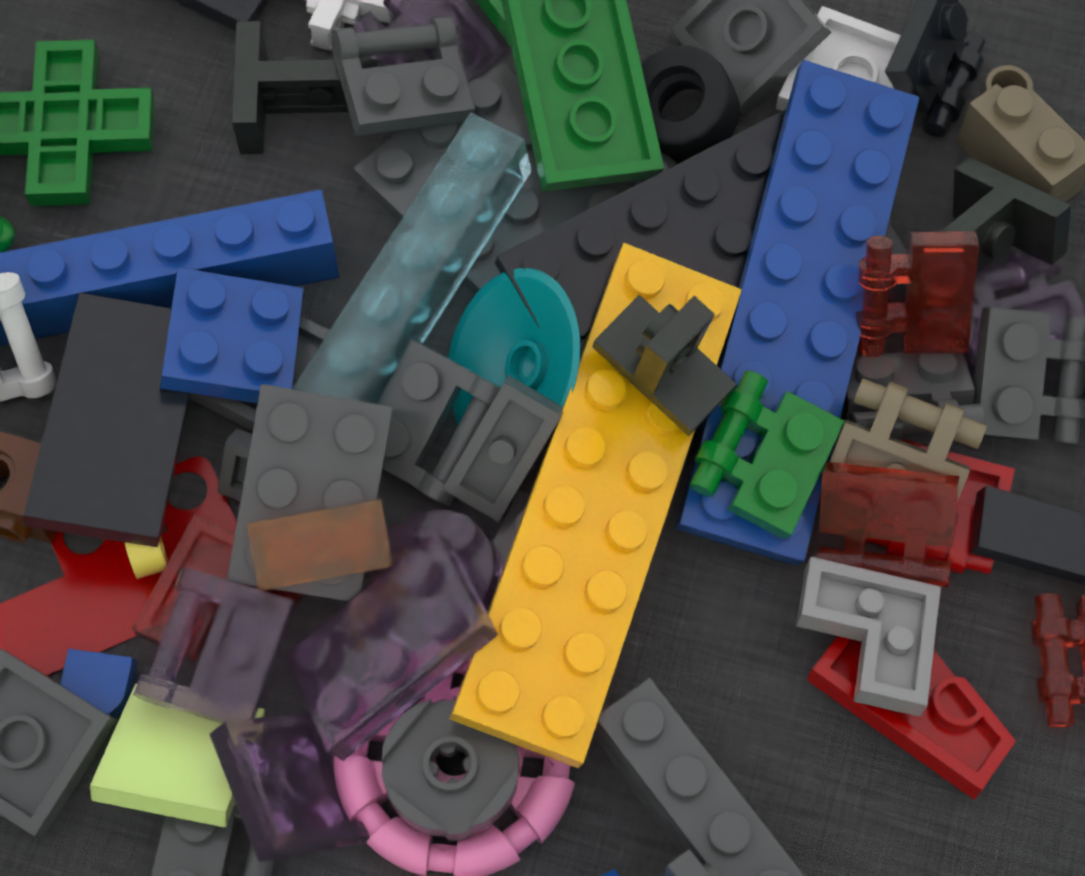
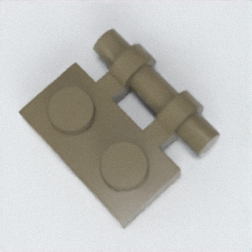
M862 378L853 402L877 411L876 418L871 429L846 420L822 484L946 531L970 472L969 466L946 458L953 440L978 450L987 425L964 417L965 409L949 403H945L944 407L941 408L906 395L908 388L889 382L888 387ZM896 419L933 432L927 450L890 437Z

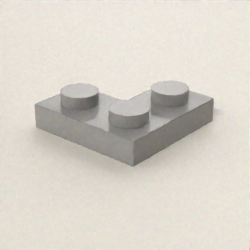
M810 557L804 572L796 626L861 641L854 702L918 717L922 715L928 704L941 586Z

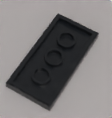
M79 293L23 515L24 526L158 548L191 393L160 389L171 308Z

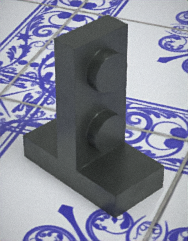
M236 22L232 125L240 154H264L265 114L349 112L335 60H302L295 57H286L278 61H267V51L261 22ZM359 58L362 69L379 67L378 59Z
M971 157L967 158L954 169L952 216L956 219L916 251L914 299L935 309L953 293L964 290L977 273L994 259L1002 258L1011 246L1053 265L1067 253L1071 205Z
M639 294L594 340L592 346L688 436L693 433L737 385L698 349L715 314L695 295L679 311L672 304H669L659 313Z

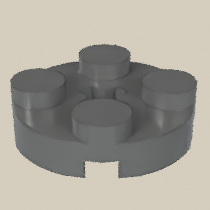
M454 696V700H440L434 703L430 699L409 708L391 727L383 744L382 778L390 804L406 823L431 836H444L450 840H463L470 837L474 832L483 830L493 824L511 804L518 787L519 755L515 744L450 720L449 717L457 698L456 696ZM457 751H460L467 756L463 762V768L467 775L463 779L458 781L451 778L445 783L436 778L439 768L433 760L439 753L450 758Z

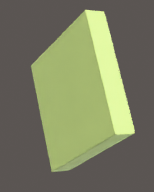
M135 684L90 784L91 801L226 828L265 725V709Z

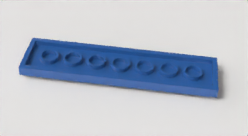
M802 60L796 70L739 285L742 291L723 345L718 367L737 384L734 388L735 390L744 372L747 370L764 376L768 380V384L760 402L764 407L773 412L780 397L786 391H789L840 418L919 97L807 60ZM721 402L703 421L675 529L799 566L805 561L823 488L822 480L829 464L831 452L792 535L784 540L727 510L737 486L722 479L713 497L704 496L690 487V483L699 466L695 462V457L703 441L712 440L723 417L720 411ZM746 428L735 453L739 458L750 462L762 436Z

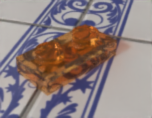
M381 499L247 523L259 591L393 566Z

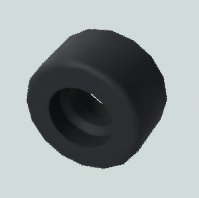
M690 45L669 46L649 55L641 63L661 153L670 156L679 164L732 137L739 122L740 101L723 65L708 51ZM685 89H698L703 92L704 99L701 106L692 116L681 121L668 122L662 117V111L666 102L674 94Z

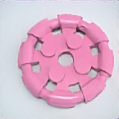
M457 640L423 644L393 657L394 666L378 678L371 674L359 687L350 700L337 731L343 735L341 754L335 755L333 758L334 778L342 808L349 822H359L369 835L367 845L378 855L408 872L421 876H427L428 871L453 873L454 876H487L521 861L519 853L536 840L542 844L554 831L566 811L575 786L574 781L569 779L570 765L516 745L520 762L518 787L509 808L518 817V820L501 832L491 824L483 830L474 832L466 839L458 840L457 846L433 843V836L413 828L400 816L391 819L380 806L389 799L382 778L383 763L382 761H373L367 758L370 741H385L391 727L403 714L402 710L395 703L394 698L410 686L413 687L422 699L418 703L430 699L432 703L440 700H454V696L457 697L460 687L453 688L454 674L466 673L474 648L457 647ZM438 755L434 758L433 762L436 763ZM523 757L544 759L542 776L537 778L522 777ZM439 769L436 778L445 783L451 778L460 781L467 773L451 776Z

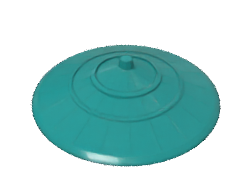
M523 268L514 269V279L530 306L538 323L537 325L511 280L503 272L488 281L474 295L465 308L455 329L448 358L501 387L509 375L563 407L571 387L573 393L580 362V332L573 305L561 285L545 272L532 268H525V271ZM463 389L453 405L457 426L473 398V395Z

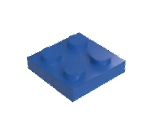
M178 267L160 389L257 404L261 384L292 389L303 288Z

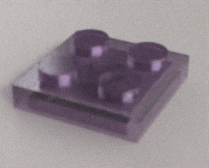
M327 710L225 721L209 734L259 862L357 845L369 838V832L362 821L356 817L352 822L349 821L337 793L334 778V756L341 754L342 746Z

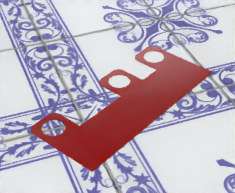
M195 456L175 465L173 477L184 472L200 475L207 484V495L199 506L190 510L177 509L168 501L164 517L167 531L161 533L169 563V570L137 579L124 542L104 539L101 546L94 552L76 554L65 545L64 532L57 531L51 545L64 576L0 603V649L14 654L48 676L64 669L68 649L100 653L251 586L227 582L237 520L226 496L217 493L219 480L211 463L204 457Z

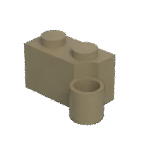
M1001 65L994 68L987 75L981 95L969 103L956 142L973 159L1064 202L1068 201L1081 191L1085 183V140L1033 90L1032 79L1027 72L1012 65Z

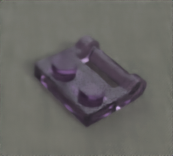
M181 568L174 585V589L179 594L149 674L140 676L133 695L154 705L173 708L250 733L295 607L293 600L201 571ZM213 601L219 603L220 606L190 687L175 684L177 672L203 602Z

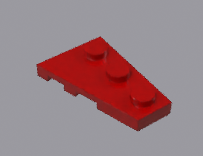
M837 636L812 668L807 681L975 800L1016 740L965 677H956L934 650L928 704L920 717L854 702L861 641Z

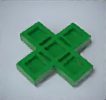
M95 40L36 41L32 91L0 92V156L28 155L25 195L30 206L90 205L94 153L153 151L155 98L152 88L97 89L99 50Z

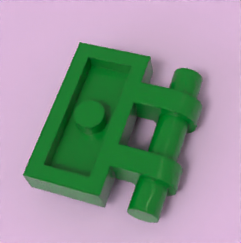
M747 370L744 372L736 390L733 389L723 400L720 406L723 417L712 440L703 441L695 457V462L699 466L690 483V487L704 496L713 497L722 479L737 486L727 510L785 540L792 535L845 421L789 391H786L780 397L774 412L767 409L760 402V399L768 384V380L759 373ZM746 428L762 436L750 462L739 458L735 453Z

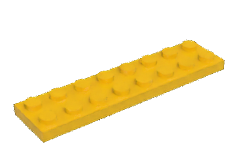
M623 243L583 348L573 393L571 387L563 406V414L554 428L451 711L450 720L575 768H579L584 763L695 432L694 430L690 436L683 432L592 346L594 340L639 294L659 313L669 304H672L679 311L695 295L715 314L698 349L717 365L742 289Z

